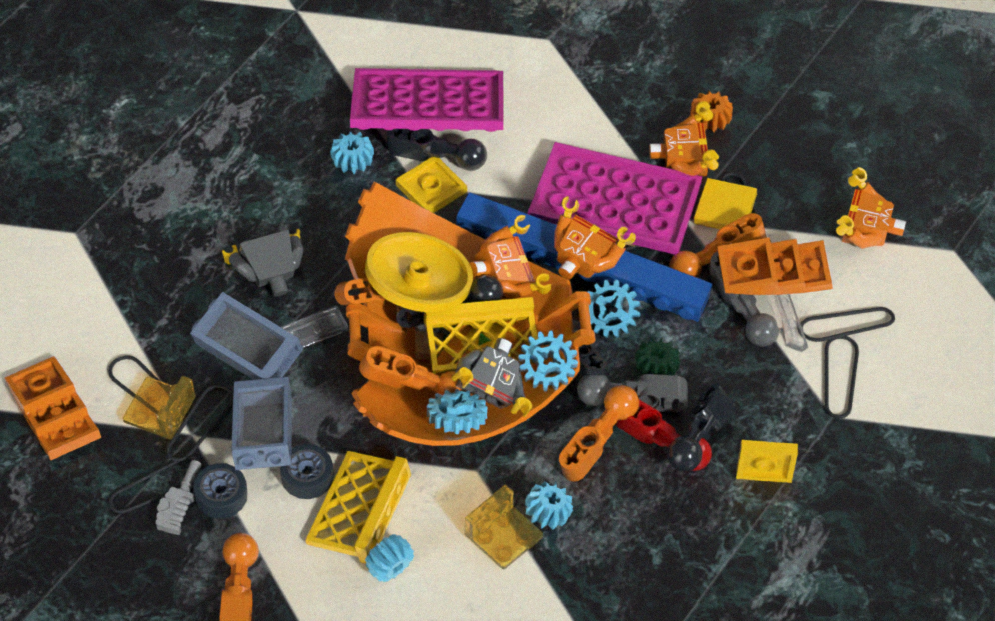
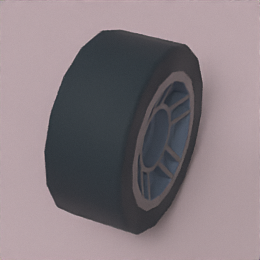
M303 444L295 446L291 449V465L280 466L283 487L290 495L299 499L320 497L332 485L334 472L331 456L323 448L316 445Z
M216 463L207 466L198 473L194 480L193 491L197 507L209 517L225 519L234 516L243 509L247 502V483L243 473L240 470H235V466L227 463Z

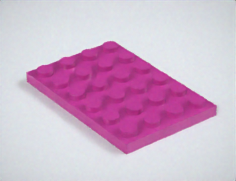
M355 68L350 128L361 130L369 128H383L385 130L409 129L413 131L420 129H434L436 131L455 129L460 131L485 130L488 132L503 130V71Z
M555 142L528 214L557 225L560 214H564L565 211L562 207V201L568 196V209L575 206L576 200L579 202V209L572 213V218L577 215L617 237V232L621 227H626L628 230L623 238H629L633 232L636 236L635 241L632 243L633 245L676 255L680 251L702 183V176H691L677 170Z

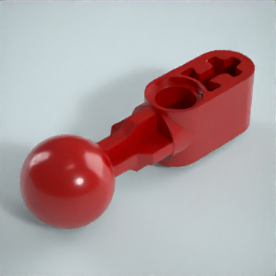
M640 399L638 410L633 416H629L625 420H618L615 423L618 428L646 444L656 443L661 447L669 446L675 438L681 436L676 433L673 426L662 419V415L658 410ZM701 438L699 441L703 452L702 460L691 471L705 468L711 460L712 449L704 438Z

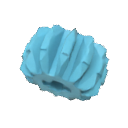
M350 131L347 136L340 133L339 139L333 140L330 152L336 168H341L343 173L351 170L355 174L356 170L359 169L364 172L366 166H371L374 148L369 137H363L361 132L353 135Z
M546 481L541 485L535 484L525 499V505L527 506L525 514L532 516V523L537 521L541 523V529L548 525L553 530L557 525L563 526L568 517H570L573 511V506L571 505L572 496L565 495L566 488H557L556 482L552 486Z
M393 534L388 538L385 537L366 556L365 561L369 569L368 571L378 581L387 582L391 578L395 579L398 574L403 573V570L409 567L410 562L414 558V551L410 547L411 545L400 535Z

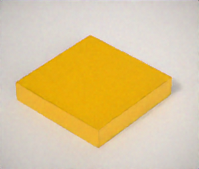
M436 157L429 158L396 179V186L413 203L432 213L467 193V185L440 158Z
M707 178L694 216V224L721 229L735 220L750 214L757 196V188Z
M742 440L736 469V479L792 483L798 455V444Z

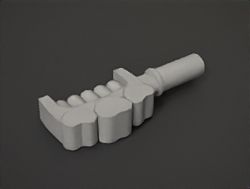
M192 460L181 482L180 489L171 487L169 492L165 494V498L160 500L156 515V527L158 530L180 535V522L183 521V517L186 515L187 505L195 500L194 494L190 493L201 468L200 462Z

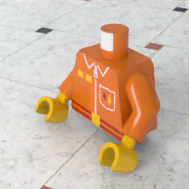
M706 101L700 102L696 106L697 114L693 113L681 123L664 130L663 143L649 145L650 159L664 158L665 168L677 170L691 176H707L708 168L710 170L717 169L718 162L716 160L719 159V156L715 150H708L704 123H701L702 119L709 121L713 118V112L710 110L711 106Z
M859 167L853 170V175L849 177L848 183L852 187L858 186V190L855 189L848 216L844 215L837 220V224L840 226L836 228V232L838 235L843 236L842 242L854 243L859 248L864 249L873 246H883L887 233L903 236L906 221L891 218L894 204L884 199L866 181L867 173L863 168Z
M565 197L562 201V207L565 211L564 214H560L554 231V248L558 251L557 260L562 264L558 270L559 274L568 280L576 272L589 278L594 273L614 268L626 250L624 248L625 245H630L635 241V234L632 232L629 238L624 239L623 236L628 228L621 227L617 232V237L577 215L572 218V213L579 209V202L576 200L575 206L568 209L567 202L569 197Z
M525 215L516 217L513 226L508 227L507 225L492 233L481 244L480 252L474 256V262H470L473 278L481 275L494 276L501 282L503 296L508 299L534 294L533 291L536 290L541 294H546L551 290V284L545 286L540 284L549 280L548 274H540L535 282L519 237L513 236L514 233L525 234L529 230L530 224L524 228L519 227L517 224L525 219Z

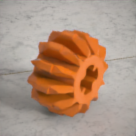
M709 90L706 95L699 93L697 98L693 99L691 103L690 115L693 113L697 114L696 106L700 102L706 101L711 106L710 110L713 112V118L709 121L701 120V123H704L705 130L711 129L713 132L717 128L724 130L726 124H729L732 119L733 106L729 102L728 96L721 97L719 91L716 94H712Z

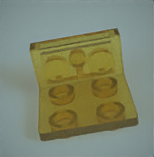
M182 376L178 384L172 386L146 377L122 418L123 422L171 440L196 397L192 379Z
M506 484L465 517L464 534L503 570L543 538V532L513 506L514 491Z

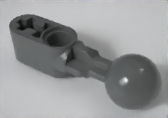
M718 252L714 253L711 257L709 277L727 303L732 304L736 312L742 313L747 320L745 333L748 340L760 347L773 344L779 336L777 320L769 314L760 313L756 307L757 300L754 295L725 293Z
M645 374L638 377L636 381L626 380L623 383H611L605 375H584L580 378L577 385L579 398L589 406L604 404L605 395L612 387L626 385L637 393L641 401L658 411L681 412L688 407L687 381L680 376Z

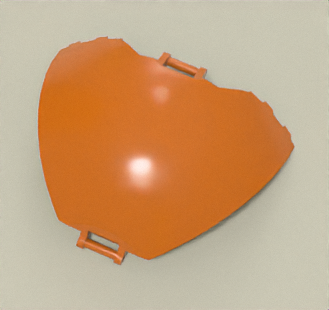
M373 182L370 190L363 189L358 200L362 208L356 224L349 223L345 237L350 242L345 260L348 261L354 280L367 277L365 273L367 254L377 240L394 233L413 232L430 235L449 243L459 250L470 264V262H474V256L480 252V246L485 239L426 210L377 182ZM528 261L535 282L540 274L545 273L549 275V280L540 284L543 286L551 284V290L546 294H541L536 290L533 291L534 294L521 297H533V312L539 316L538 323L536 324L537 338L538 332H542L544 337H548L549 331H553L554 338L563 334L562 342L566 343L571 340L572 346L569 350H577V356L572 358L578 361L577 367L572 368L576 376L580 371L578 348L582 345H590L596 340L590 320L589 305L591 304V296L588 292L583 291L572 294L571 284L568 279ZM372 287V291L377 295L378 292ZM387 299L365 302L364 305L354 304L346 307V316L349 318L350 330L349 356L361 361L370 348L380 346L410 356L417 365L426 367L428 372L432 373L430 371L431 360L415 359L416 331L414 327L405 328L398 324L396 320V304ZM578 308L581 329L574 332L572 311ZM360 325L368 328L369 344L361 341ZM524 342L516 350V352L520 355L525 354L521 351L522 345H527ZM550 345L540 346V348L548 347ZM560 350V358L565 360L566 363V357L564 353ZM548 357V359L544 360L543 363L545 365H548V363L552 362L553 359ZM536 364L531 365L532 369L536 372ZM396 368L400 374L405 375L402 369ZM520 372L525 398L532 403V409L526 417H523L521 410H518L516 414L511 413L513 403L510 406L499 409L486 402L487 419L485 420V425H480L478 430L470 428V433L460 430L459 434L450 431L446 433L443 427L436 429L435 423L428 422L427 404H429L430 398L435 399V391L427 388L418 390L407 386L395 388L368 379L360 389L353 391L351 394L355 399L353 403L358 411L365 414L371 420L370 423L376 428L409 442L444 446L477 442L503 433L526 421L544 408L566 386L559 382L558 390L556 391L552 385H548L547 391H543L542 384L533 388L534 380L531 379L526 382L524 377L527 372ZM552 374V375H548V376H546V377H554V376H557V375H556V374ZM566 376L569 384L573 378Z

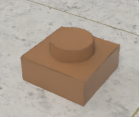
M416 331L415 359L430 360L427 332ZM433 332L434 336L443 342V333Z

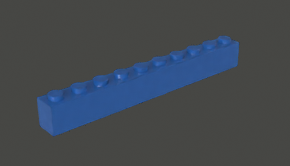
M469 192L457 214V226L486 240L499 229L507 225L508 227L513 226L516 217L525 215V219L517 224L521 228L530 224L529 230L525 234H513L514 237H519L525 256L539 264H546L559 270L562 264L558 262V251L554 248V231L557 225ZM627 251L623 253L612 269L594 273L589 278L577 272L575 273V276L581 277L586 282H594L604 286V280H608L610 285H613L615 280H618L621 288L623 285L628 284V293L635 291L637 294L634 300L644 301L660 310H667L680 315L684 319L699 322L712 288V283Z

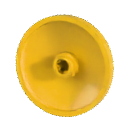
M401 232L382 237L371 246L365 262L367 279L381 296L398 306L415 311L440 312L452 309L467 298L473 282L472 268L459 250L441 239L421 233Z

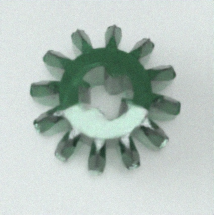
M662 337L659 341H654L650 338L648 343L642 342L639 350L635 353L637 372H642V375L675 376L681 362L679 349L673 348L672 341L664 343Z

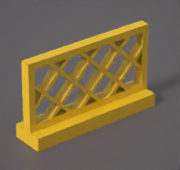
M533 297L462 303L445 311L424 312V324L427 330L432 373L456 371V362L462 358V355L469 347L473 350L481 349L473 343L481 333L493 341L489 346L491 348H494L497 338H502L507 331L519 338L520 340L511 348L508 355L509 357L513 356V359L518 361L520 354L516 350L523 342L530 346L527 338L529 334L535 340L538 339L533 312ZM528 319L529 329L524 335L512 327L517 320ZM497 322L504 327L498 337H495L485 329L489 323ZM463 325H471L478 330L470 340L458 332ZM444 327L450 332V335L442 342L434 336L433 328ZM454 336L466 344L459 353H456L447 346ZM442 350L454 357L450 364L438 365L437 355Z
M347 451L305 539L306 544L356 556L359 558L360 563L366 564V556L370 554V550L377 543L381 542L411 477L407 459L396 456L395 461ZM352 461L363 463L365 468L354 473H350L348 470ZM380 468L389 469L387 475L375 479L372 473ZM369 474L372 482L358 488L354 480ZM351 482L355 490L340 496L338 493L339 488ZM376 488L379 492L377 497L365 502L362 494ZM358 496L362 504L347 510L344 502ZM341 505L344 512L329 518L327 515L329 509ZM366 510L368 514L366 520L355 524L351 517ZM348 518L351 527L337 533L333 525ZM328 527L331 528L334 534L325 539L316 538L319 531ZM356 533L358 538L354 546L342 544L341 539Z

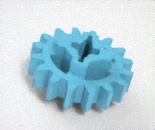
M604 280V287L602 288L596 283L594 285L596 292L588 291L591 296V304L589 305L591 326L596 325L594 332L598 334L603 330L604 337L608 338L610 332H613L614 336L618 338L620 330L628 334L627 326L629 324L631 326L637 325L633 317H640V312L635 310V308L641 306L640 302L633 301L637 294L635 291L628 293V284L623 285L621 288L618 280H615L613 285H610L608 280ZM608 292H615L613 296H602L603 294ZM625 299H627L629 303L628 313H626L623 310V303L625 302ZM595 304L600 307L598 319H596L594 313ZM615 304L617 312H610L608 314L606 306H613ZM612 321H621L618 325L607 326Z
M549 331L548 337H544L542 332H538L537 340L531 336L528 338L530 346L522 345L521 351L525 354L519 355L518 361L524 364L520 365L519 371L527 372L524 377L526 382L531 379L534 380L533 388L542 384L543 391H547L548 385H552L556 391L558 390L559 382L565 386L568 384L566 376L572 378L575 376V371L572 368L577 367L578 361L572 358L577 356V350H569L572 342L571 340L566 343L562 342L563 334L554 338L553 331ZM550 345L548 347L540 348V346ZM560 350L564 353L566 357V363L565 360L560 358ZM548 357L553 359V361L549 362L548 365H545L543 363L544 360L548 359ZM530 359L537 366L536 372L531 367ZM552 374H556V375H557V376H554V377H546V376L552 375Z
M456 389L454 393L445 390L444 395L436 393L435 399L430 398L429 404H427L428 422L435 423L436 429L443 427L446 433L450 431L459 434L460 430L470 433V428L478 430L480 425H485V420L487 419L486 401L479 400L478 394L471 396L470 391L464 392L459 391V389Z

